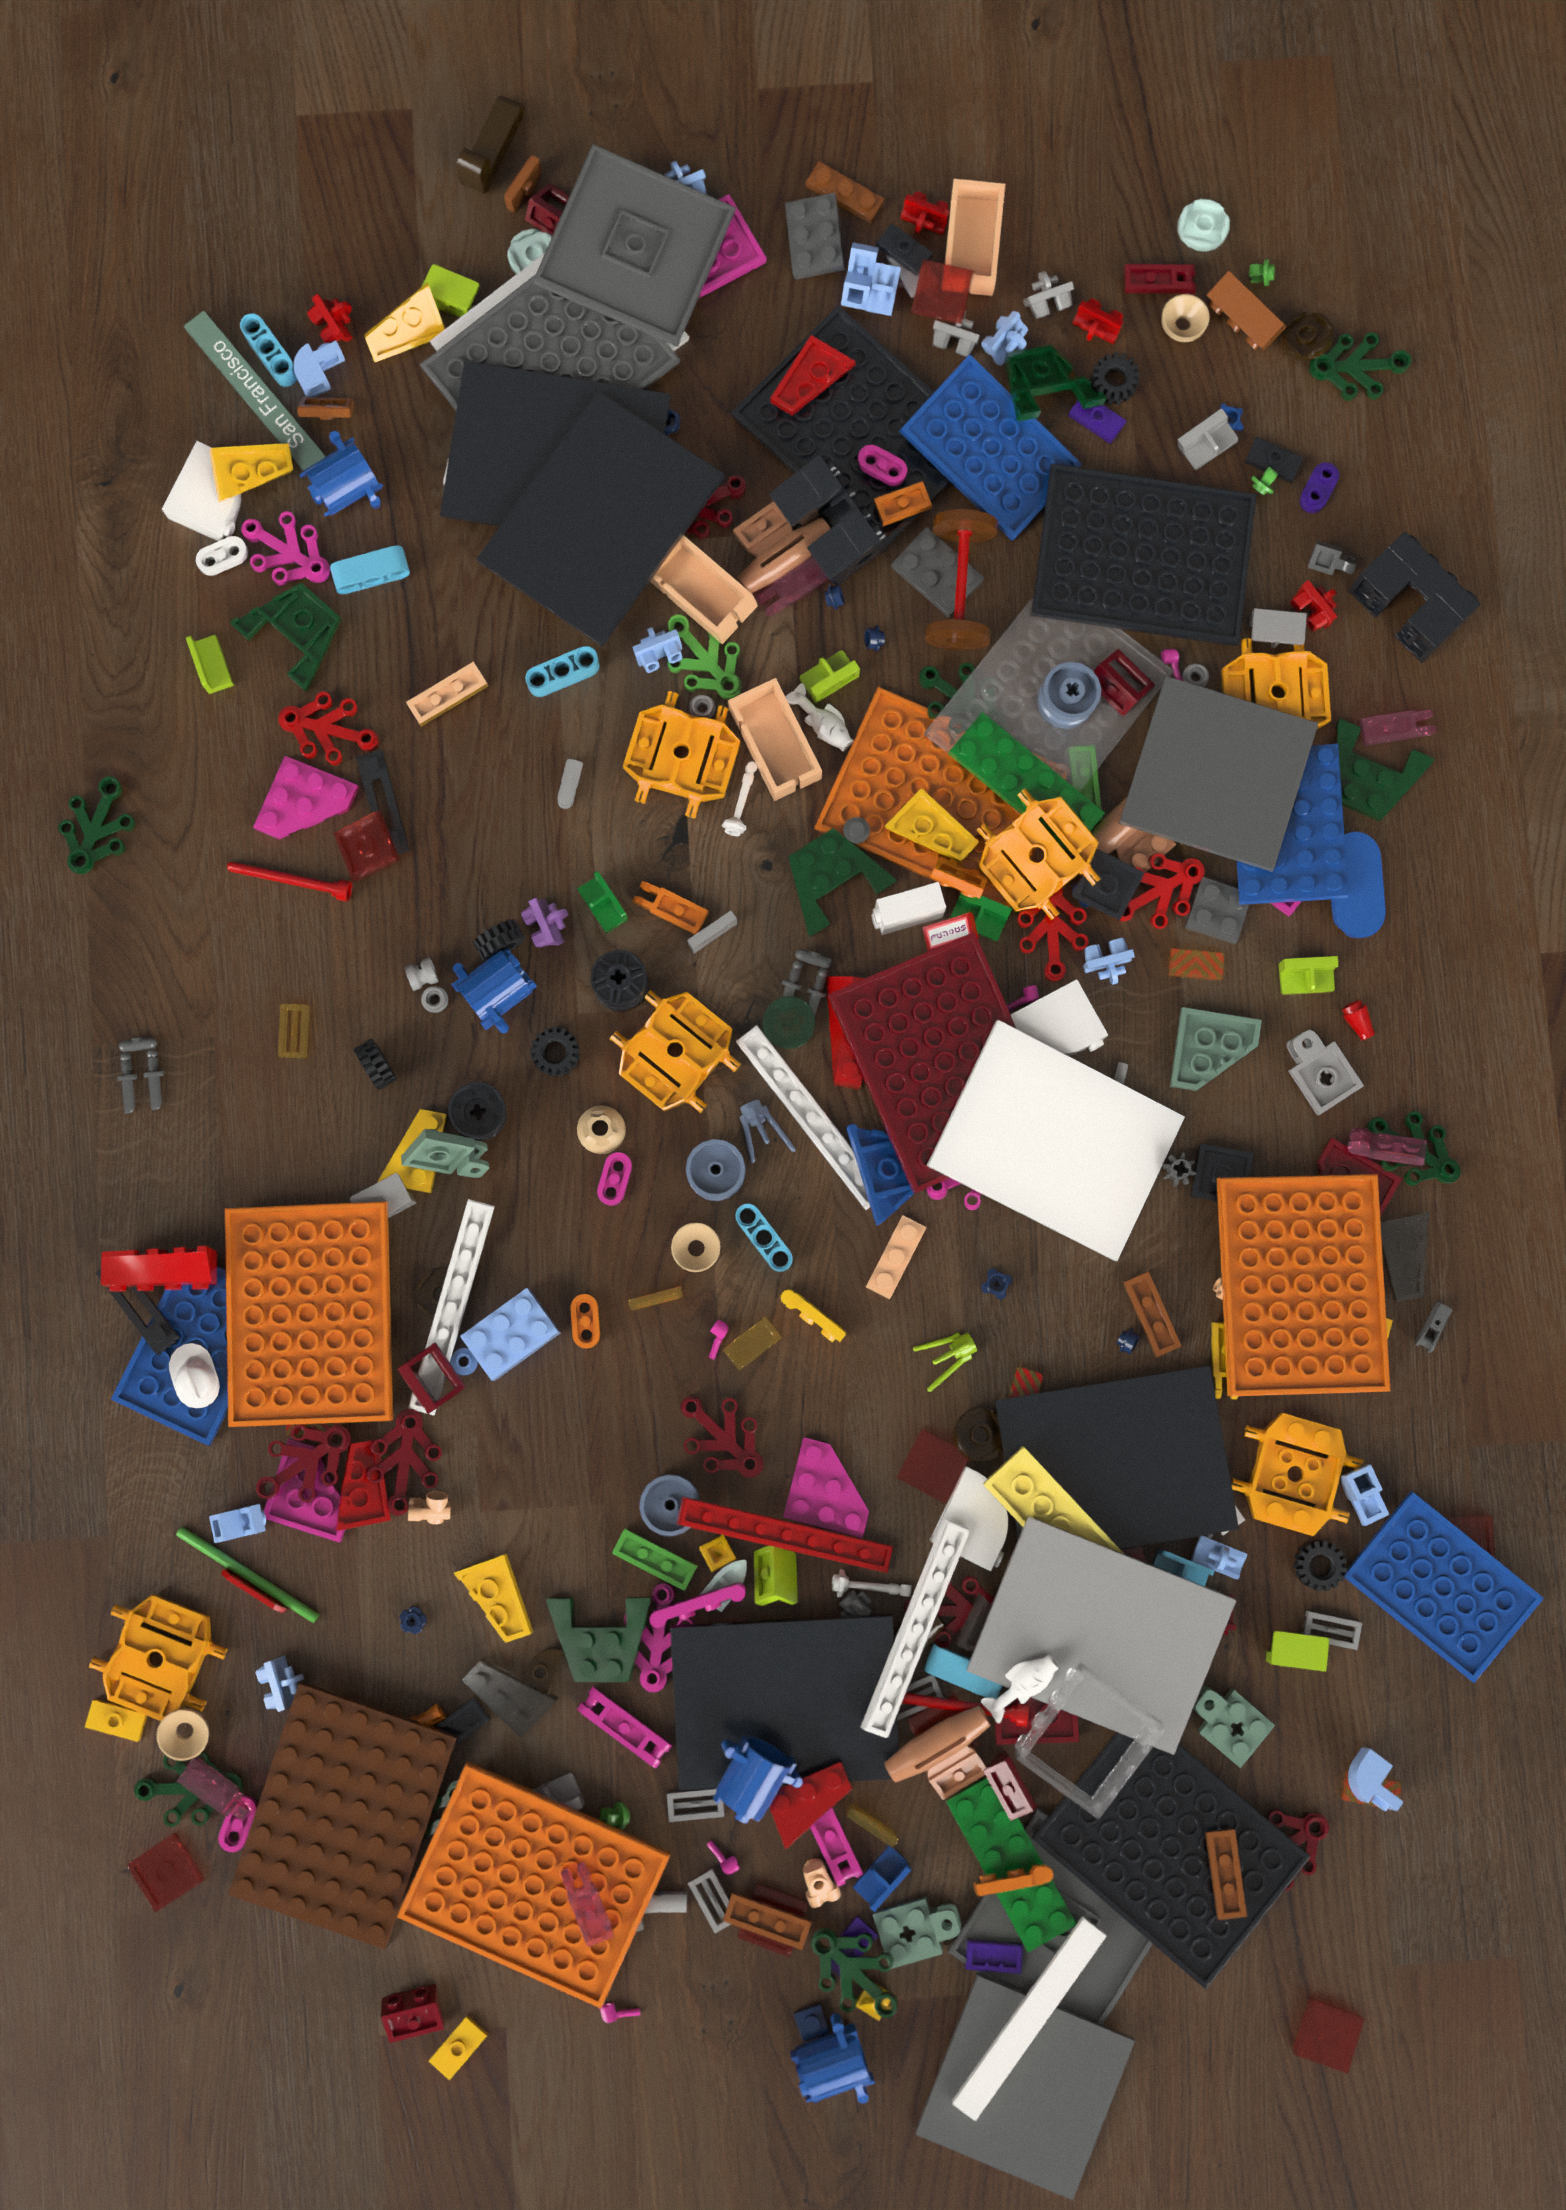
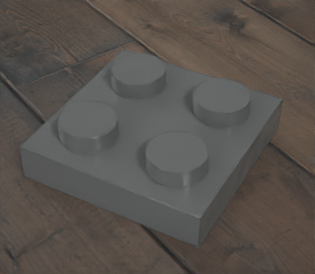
M1203 877L1199 882L1185 928L1235 945L1238 941L1249 904L1239 905L1238 888Z

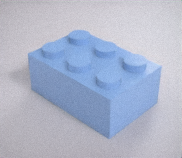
M526 1288L460 1337L491 1381H496L559 1335L561 1331L533 1292Z

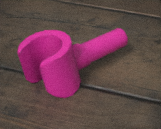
M1165 649L1161 652L1162 664H1171L1175 679L1183 681L1178 668V651L1175 649Z
M1033 985L1023 988L1024 997L1006 1005L1008 1010L1011 1011L1022 1004L1037 1001L1039 998L1037 986Z
M718 1320L710 1331L717 1336L709 1354V1358L714 1360L720 1343L729 1330L728 1325L721 1320Z
M712 1840L706 1844L718 1858L724 1873L732 1874L740 1869L734 1855L726 1859Z
M614 2002L603 2004L600 2012L603 2020L611 2023L618 2018L639 2016L640 2008L616 2011Z

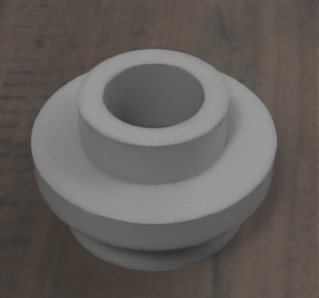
M1192 664L1184 670L1182 680L1204 688L1208 683L1209 674L1204 666ZM1191 675H1198L1199 681H1193Z
M699 695L692 699L689 710L692 716L711 719L715 714L716 706L713 699L709 696ZM705 705L708 709L706 712L701 713L698 711V707Z
M432 986L423 992L421 1002L427 1011L438 1013L446 1008L448 995L441 987ZM433 996L440 997L438 1004H431Z

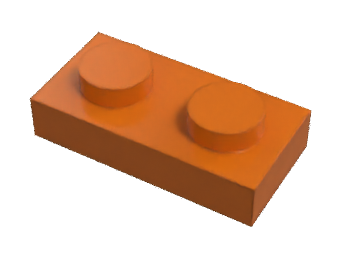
M923 481L874 499V505L882 526L932 508V503Z

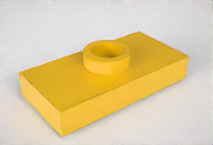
M94 1699L92 1700L85 1727L138 1742L141 1739L147 1715L124 1706Z
M466 2015L433 2054L429 2062L450 2080L487 2037L488 2033Z

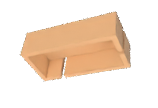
M954 179L942 291L965 293V288L970 289V294L993 296L997 273L1005 184Z
M684 535L650 581L664 594L666 593L668 598L721 644L738 628L736 622L739 620L743 623L758 606L753 594Z
M776 678L728 700L729 711L738 729H741V735L774 801L795 792L796 785H799L801 789L822 779V769Z

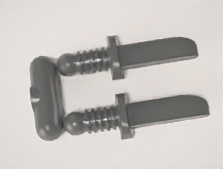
M798 949L795 953L798 960L793 962V968H791L792 971H790L788 981L782 980L781 985L785 986V990L779 1005L778 1014L789 1012L795 990L801 989L802 985L796 984L803 967L801 961L822 967L818 971V976H816L814 989H807V993L811 995L804 1014L806 1020L804 1026L811 1029L821 997L826 998L827 993L822 992L823 986H825L824 983L827 980L826 977L828 976V971L825 968L832 966V960L827 956L812 951Z
M153 1037L132 1038L131 1040H124L119 1043V1050L124 1053L120 1056L122 1076H117V1081H122L125 1114L134 1111L133 1080L138 1079L137 1074H132L131 1055L127 1053L131 1051L150 1049L147 1052L149 1072L144 1073V1078L149 1080L151 1109L158 1110L161 1107L160 1076H164V1071H159L158 1053L153 1049L157 1046V1040Z

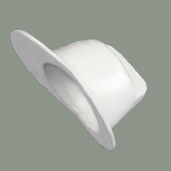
M193 1343L184 1344L177 1348L170 1358L169 1371L179 1399L187 1406L193 1408L208 1406L216 1399L220 1389L219 1378L209 1352L201 1345Z

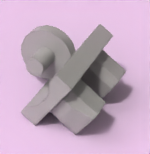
M1042 271L1038 276L1039 281L1032 283V288L1034 291L1042 289L1043 292L1023 300L1025 307L1030 306L1034 318L1038 319L1050 314L1046 301L1048 299L1054 298L1057 311L1073 306L1070 291L1074 289L1072 282L1052 288L1051 285L1058 283L1057 275L1049 277L1046 271Z
M961 309L959 316L952 314L948 316L947 321L956 324L955 327L935 320L933 326L935 331L933 346L946 350L950 337L960 339L956 353L967 357L971 354L974 345H978L980 335L961 329L962 326L972 329L974 321L965 319L966 311Z

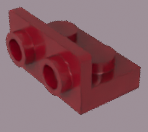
M436 1984L421 1986L414 1990L394 1993L382 1998L381 2020L389 2043L444 2029L445 2021L437 2000L438 1989Z

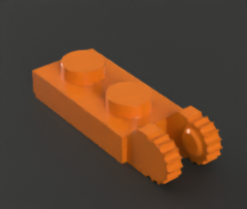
M645 881L641 882L640 887L645 892L657 897L654 903H651L641 896H634L632 901L635 904L694 935L700 931L709 914L708 910L662 887L660 889Z
M1033 1865L1030 1871L1024 1873L1023 1868L1007 1871V1876L996 1878V1873L979 1876L980 1881L974 1882V1888L979 1896L1027 1888L1053 1880L1054 1873L1048 1865Z

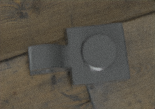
M1317 540L1307 568L1333 575L1335 569L1353 574L1357 565L1355 563L1357 558L1349 555L1342 556L1341 547Z

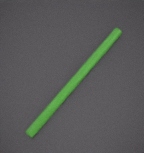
M182 1526L177 1532L176 1536L310 1622L315 1623L320 1615L318 1612Z

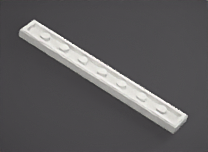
M756 1025L736 1041L737 1045L865 1210L869 1209L870 1204L852 1147Z
M472 1199L467 1201L425 1347L426 1349L436 1342L449 1362L451 1361L495 1207ZM429 1353L422 1358L418 1374L437 1400L440 1398L446 1376ZM412 1393L408 1408L427 1413L414 1393ZM436 1409L429 1414L435 1415Z
M943 1519L861 1724L862 1729L888 1738L970 1532L969 1528Z
M1082 1916L952 2100L954 2106L973 2120H977L1107 1935L1103 1930Z

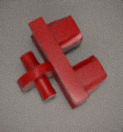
M918 191L912 196L907 194L900 219L915 224V233L919 235L923 228L943 235L950 214L949 204L941 200L936 202L935 205L926 202L927 197L925 194Z
M316 294L312 298L315 305L307 312V315L317 326L321 325L324 321L327 322L328 326L319 332L325 343L338 342L340 340L350 341L353 337L345 324L351 321L348 316L352 311L350 303L347 301L340 302L338 298H334L330 302V300H323L319 294Z
M1090 298L1087 302L1082 301L1072 324L1087 331L1086 340L1090 342L1094 336H1097L1114 344L1124 322L1122 321L1123 314L1116 310H1111L1109 314L1100 310V302L1093 298Z
M1309 580L1302 584L1297 594L1290 601V605L1298 613L1306 607L1313 613L1306 619V625L1312 632L1322 627L1327 629L1338 617L1333 611L1337 604L1332 599L1337 594L1336 590L1331 589L1326 592L1322 585L1316 589Z

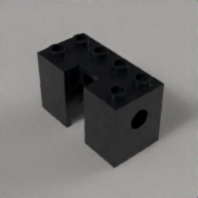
M819 454L770 492L769 495L792 527L795 525L798 529L823 516L828 519L833 528L809 545L807 549L828 579L834 584L840 585L888 549L884 542L888 538L875 522L870 523L869 520L873 517L864 505L859 507L854 499L857 497V494L849 483L845 486L839 479L842 473L830 458L825 460Z
M1404 531L1358 576L1348 592L1376 618L1409 586L1413 589L1415 588L1427 602L1407 620V623L1394 637L1423 663L1481 604L1471 591L1465 590L1458 583V579L1454 574L1447 572L1439 564L1438 559L1433 554L1427 553L1420 546V542L1416 537Z

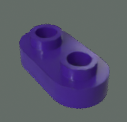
M1321 463L1316 466L1299 499L1302 509L1306 512L1317 513L1321 511L1329 499L1339 479L1338 469L1333 464ZM1327 472L1330 478H1325L1322 473ZM1311 494H1316L1319 499H1312Z

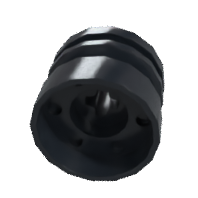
M614 950L605 953L597 959L591 970L590 981L596 998L604 1007L613 1012L624 1013L636 1009L643 1003L644 997L648 994L649 981L644 964L636 955L628 951ZM617 974H622V977L626 978L622 980L620 985H617L616 981L613 980L617 978Z
M470 1082L461 1086L452 1095L449 1103V1118L453 1127L463 1137L473 1138L477 1141H487L495 1137L503 1129L507 1119V1107L501 1094L493 1086L483 1082ZM480 1106L481 1110H486V1113L482 1114V1119L480 1120L476 1116H471V1113L475 1112V1107Z

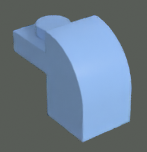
M858 243L852 244L841 305L866 310L878 247Z
M337 341L324 343L315 351H312L307 343L296 354L294 372L306 397H317L331 390L323 371L345 361Z
M1366 1464L1341 1476L1344 1493L1347 1500L1351 1501L1362 1526H1366L1389 1515L1379 1494L1383 1489L1371 1464Z
M260 1504L209 1516L215 1543L266 1531L264 1526L266 1524V1516Z
M1362 1747L1352 1761L1348 1772V1782L1352 1793L1362 1802L1369 1803L1372 1799V1802L1384 1811L1387 1809L1398 1811L1403 1804L1401 1799L1381 1785L1393 1766L1373 1750Z

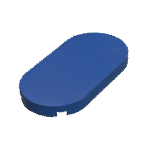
M1350 832L1344 834L1348 898L1331 899L1332 915L1336 926L1345 935L1351 938H1364L1376 933L1381 928L1385 919L1386 910L1381 853L1377 843L1370 836L1361 832Z

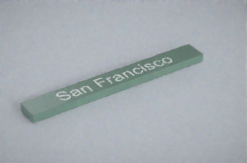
M205 311L184 325L189 335L280 444L289 443L291 457L303 472L306 468L326 457Z

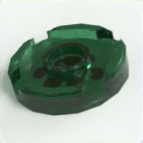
M793 996L781 997L773 1001L766 1009L762 1019L763 1030L768 1040L784 1049H794L806 1044L812 1037L816 1026L815 1015L811 1007L804 1000Z

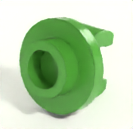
M1264 259L1263 265H1250L1249 276H1251V282L1259 283L1264 281V286H1269L1270 280L1275 279L1274 264H1270L1269 259Z
M1268 467L1261 478L1254 475L1251 478L1255 482L1252 485L1253 488L1263 495L1267 492L1272 494L1274 489L1270 484L1277 477V472Z
M616 1802L613 1808H601L600 1820H606L607 1824L624 1830L630 1821V1812L623 1802Z

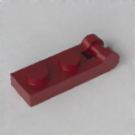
M1125 264L1124 293H1181L1194 295L1196 293V283L1193 282V277L1196 276V267L1191 264ZM1177 276H1181L1183 281H1177Z

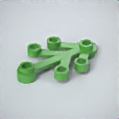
M683 615L672 616L668 622L669 632L673 631L676 625H682L684 629L678 632L679 638L684 641L698 659L682 658L679 661L680 665L678 667H672L671 663L667 661L669 670L673 673H678L682 669L707 671L715 678L702 679L693 674L686 676L684 686L689 692L707 689L716 690L725 699H732L738 696L742 689L741 680L735 675L736 660L740 655L739 645L735 642H729L725 645L724 653L727 660L724 672L718 665L720 642L708 632L709 648L707 653L690 633L687 618ZM731 647L737 649V652L733 655L727 652ZM695 680L697 684L694 687H689L687 682ZM731 683L734 687L732 690H726L724 685Z

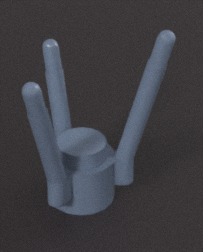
M760 1100L751 1101L740 1108L743 1115L739 1118L743 1125L751 1163L755 1162L749 1123L751 1127L757 1126L764 1142L768 1144L769 1138L762 1124L766 1121L765 1118L792 1152L796 1151L789 1138L769 1113L767 1106H762Z

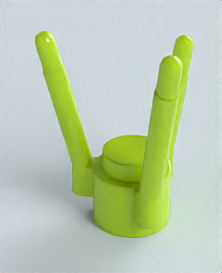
M957 1332L949 1337L913 1347V1351L916 1352L953 1342L949 1345L950 1351L934 1359L933 1364L936 1365L953 1355L956 1359L960 1358L927 1388L928 1392L934 1390L962 1364L972 1359L971 1354L975 1353L977 1348L967 1332L961 1336Z

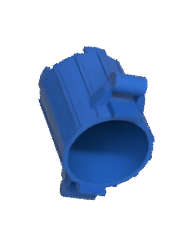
M332 431L330 433V441L338 450L299 474L301 479L307 476L311 482L308 486L311 497L317 505L324 503L328 510L324 513L325 518L329 515H334L365 495L368 497L371 507L378 509L381 502L380 498L374 493L383 488L382 483H378L366 460L354 444V438L352 437L343 443L340 434L337 431Z
M508 948L503 952L499 951L469 975L461 963H456L453 966V971L459 979L451 984L457 992L460 991L482 1020L480 1023L485 1030L495 1025L501 1033L508 1032L509 1026L500 1016L530 995L532 990L537 987L534 981L520 967L519 961L511 954Z
M743 1735L738 1744L730 1739L723 1740L721 1744L726 1757L733 1758L718 1784L713 1798L716 1804H719L721 1800L733 1811L737 1812L735 1819L746 1824L750 1818L759 1822L764 1817L783 1782L798 1788L802 1785L803 1780L798 1770L794 1769L797 1764L792 1756L788 1758L783 1752L764 1740Z
M835 2013L831 2016L834 2033L796 2046L795 2050L790 2051L791 2060H795L801 2093L806 2097V2102L813 2101L815 2103L855 2088L858 2101L866 2103L869 2099L866 2086L875 2083L873 2073L868 2070L857 2036L855 2023L843 2026L841 2015Z

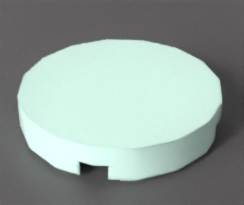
M1199 199L1194 201V203L1189 206L1187 205L1183 209L1179 217L1178 232L1181 240L1188 247L1196 251L1216 249L1224 242L1228 234L1230 224L1228 214L1226 215L1223 211L1224 208L1219 203L1212 200Z
M529 229L520 232L512 239L508 249V259L511 269L515 274H518L546 252L552 238L550 234L539 232L538 229Z

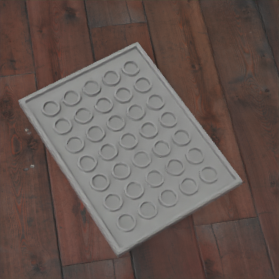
M1028 1515L967 1666V1671L1010 1688L1012 1682L1005 1675L1016 1664L1023 1661L1045 1658L1050 1654L1059 1664V1669L1055 1671L1053 1678L1044 1690L1030 1697L1174 1755L1236 1599Z

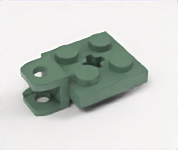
M424 1129L401 1155V1162L404 1166L445 1174H452L457 1168V1175L479 1178L489 1169V1163L480 1159L483 1153L488 1150L486 1143L474 1140L473 1138L463 1137L459 1134L439 1132L435 1129Z
M1202 1684L1198 1696H1201L1198 1700L1196 1699L1193 1710L1205 1721L1197 1731L1241 1768L1275 1725L1234 1689L1231 1688L1222 1698L1211 1688ZM1233 1722L1235 1724L1241 1722L1242 1730L1240 1733L1231 1735L1233 1731L1230 1727Z
M926 1896L873 1912L884 1952L890 1953L894 1958V1964L891 1969L943 1954L941 1941L956 1937L960 1933L962 1925L956 1904L945 1903L930 1909ZM944 1919H949L951 1923L945 1922ZM904 1926H908L910 1930H915L916 1933L912 1935V1939L908 1940L906 1937H902L901 1933L904 1931Z

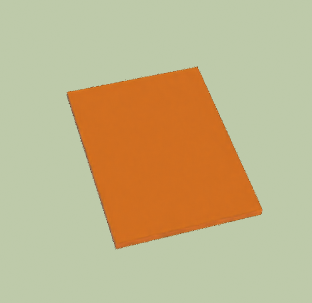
M878 687L815 825V829L826 833L834 828L844 836L843 828L845 823L854 817L862 818L868 823L870 833L866 841L854 844L857 848L935 881V879L930 877L938 859L942 857L950 861L951 858L885 828V825L922 788L979 841L974 850L961 863L958 862L957 864L970 870L975 868L980 870V874L985 875L979 868L986 841L977 829L986 823L993 834L998 835L1018 819L1021 814L948 754L950 749L965 733L952 735L948 731V725L952 718L941 716L939 719L933 720L927 715V707ZM931 709V712H932L933 714H938V713H939V712H936V711H934V710ZM955 722L952 724V727L958 730L961 728V725ZM1034 754L1066 780L1070 772L1069 768ZM1034 847L1030 852L1031 858L1034 854L1036 847ZM1002 850L1004 854L1008 857V859L1013 863V865L1024 877L1022 871L1017 867V865L1012 861V859L1007 855V853L1004 850ZM988 878L981 895L1010 907L1011 905ZM949 886V888H952V889H954V890L960 892V890H958V889H956V888H954V887Z
M1378 1174L1217 1178L1228 1396L1390 1391Z
M388 1202L225 1208L228 1427L392 1421Z
M467 1761L397 1917L602 2008L670 1858L671 1852Z

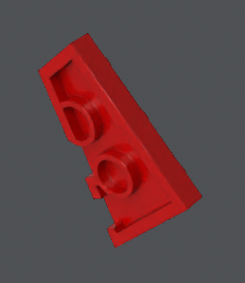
M811 335L771 396L770 403L793 416L853 368L855 361Z
M373 1440L353 1443L348 1447L335 1531L391 1521L390 1511L387 1506L388 1499L384 1478L379 1483H372L366 1476L367 1470L370 1467L377 1466L382 1462L381 1456L373 1454L370 1450V1444ZM378 1442L374 1445L375 1452H380ZM379 1470L371 1472V1479L376 1480L380 1477Z
M842 1762L803 1778V1783L798 1788L789 1784L778 1790L769 1808L785 1849H788L804 1832L811 1828L817 1820L853 1789Z

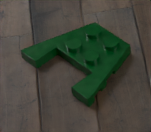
M1052 345L1008 352L1004 361L1018 422L1039 417L1041 409L1033 396L1072 389L1083 409L1102 406L1106 400V396L1101 391L1097 394L1090 387L1091 382L1086 377H1079L1072 370L1074 366Z
M301 582L273 597L272 601L261 607L257 606L249 610L250 613L241 618L236 617L229 623L249 641L269 622L296 646L304 656L293 666L287 675L306 692L341 622V618Z
M1343 719L1337 721L1335 744H1338L1342 806L1380 822L1433 763L1434 758L1412 750L1402 772L1399 773L1352 753L1361 727Z
M834 828L788 856L809 937L830 925L816 901L852 877L862 872L876 895L897 882L891 874Z
M629 1596L626 1598L627 1626H575L574 1597H549L547 1599L551 1617L575 1682H628L631 1680L642 1633L647 1623V1615L653 1602V1596Z

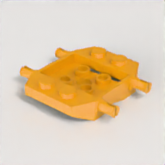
M1245 638L1241 640V656L1221 670L1223 694L1251 702L1249 669H1253L1255 704L1318 723L1317 729L1331 721L1327 663L1310 651H1305L1304 644L1294 645V652L1276 655L1252 653V639L1248 638L1247 640ZM1272 687H1281L1285 692L1284 697H1274L1271 692Z
M668 691L664 705H658L639 712L623 769L638 782L639 788L634 799L636 802L641 801V803L645 804L649 789H658L688 798L689 804L685 815L690 817L691 814V818H696L701 802L724 798L741 743L725 724L729 711L728 708L724 707L723 709V706H718L715 720L692 716L674 708L679 695ZM665 722H667L653 770H651ZM712 735L714 739L701 782L696 784L708 742ZM685 746L689 750V754L685 758H677L674 755L677 747Z
M1025 788L1017 796L1027 806L1026 811L998 835H994L986 823L977 829L986 841L979 868L1015 911L1038 907L1039 909L1042 908L1050 920H1052L1060 912L1052 905L1049 898L1078 873L1083 874L1092 886L1101 879L1091 868L1092 865L1090 864L1099 841L1062 797L1038 802ZM1040 817L1046 821L1075 856L1073 860L1039 821ZM1034 847H1040L1044 851V859L1041 862H1034L1030 857V852ZM1002 850H1004L1007 853V855L1012 859V861L1017 865V867L1022 871V873L1037 889L1036 891L1023 877V875L1018 871V869L1013 865V863L1008 859V857L1004 854Z
M650 990L644 999L652 1004L656 1011L631 1040H627L618 1031L614 1033L616 1037L612 1035L610 1040L622 1048L619 1075L664 1112L689 1103L699 1113H702L703 1108L705 1109L708 1104L696 1096L695 1091L719 1062H723L733 1072H736L737 1067L739 1068L742 1064L732 1057L728 1051L732 1028L688 992L662 1000ZM673 1015L677 1020H679L693 1033L700 1037L704 1042L711 1046V1050L707 1046H705L701 1041H699L696 1037H694L691 1033H689L685 1028H683L680 1024H678L670 1016ZM678 1043L683 1047V1053L679 1057H672L668 1054V1047L671 1044ZM642 1052L680 1083L681 1086L678 1088L638 1054Z
M1280 1413L1262 1430L1249 1425L1246 1426L1245 1430L1255 1434L1244 1432V1437L1259 1440L1256 1463L1248 1482L1232 1478L1231 1483L1241 1485V1487L1232 1484L1231 1486L1232 1490L1245 1493L1244 1495L1246 1496L1253 1519L1314 1536L1330 1519L1344 1523L1348 1522L1349 1519L1338 1515L1349 1517L1350 1513L1334 1508L1333 1502L1342 1467L1348 1466L1357 1469L1362 1465L1352 1463V1461L1363 1464V1459L1349 1456L1346 1453L1341 1430L1285 1413ZM1276 1440L1326 1454L1327 1459L1275 1444ZM1292 1466H1297L1301 1470V1477L1295 1482L1288 1478V1470ZM1263 1489L1315 1504L1314 1508L1262 1493Z
M155 1594L149 1596L134 1609L129 1610L115 1604L111 1615L125 1620L119 1644L109 1662L94 1656L91 1660L92 1663L89 1665L90 1668L103 1672V1681L108 1700L159 1721H162L172 1711L182 1707L185 1708L186 1706L202 1712L206 1701L192 1696L190 1692L204 1657L207 1654H211L223 1660L226 1656L225 1653L228 1651V1648L216 1645L211 1641L210 1616ZM142 1623H147L193 1643L190 1646L142 1626ZM154 1651L159 1652L163 1657V1662L159 1667L153 1666L149 1660L151 1653Z

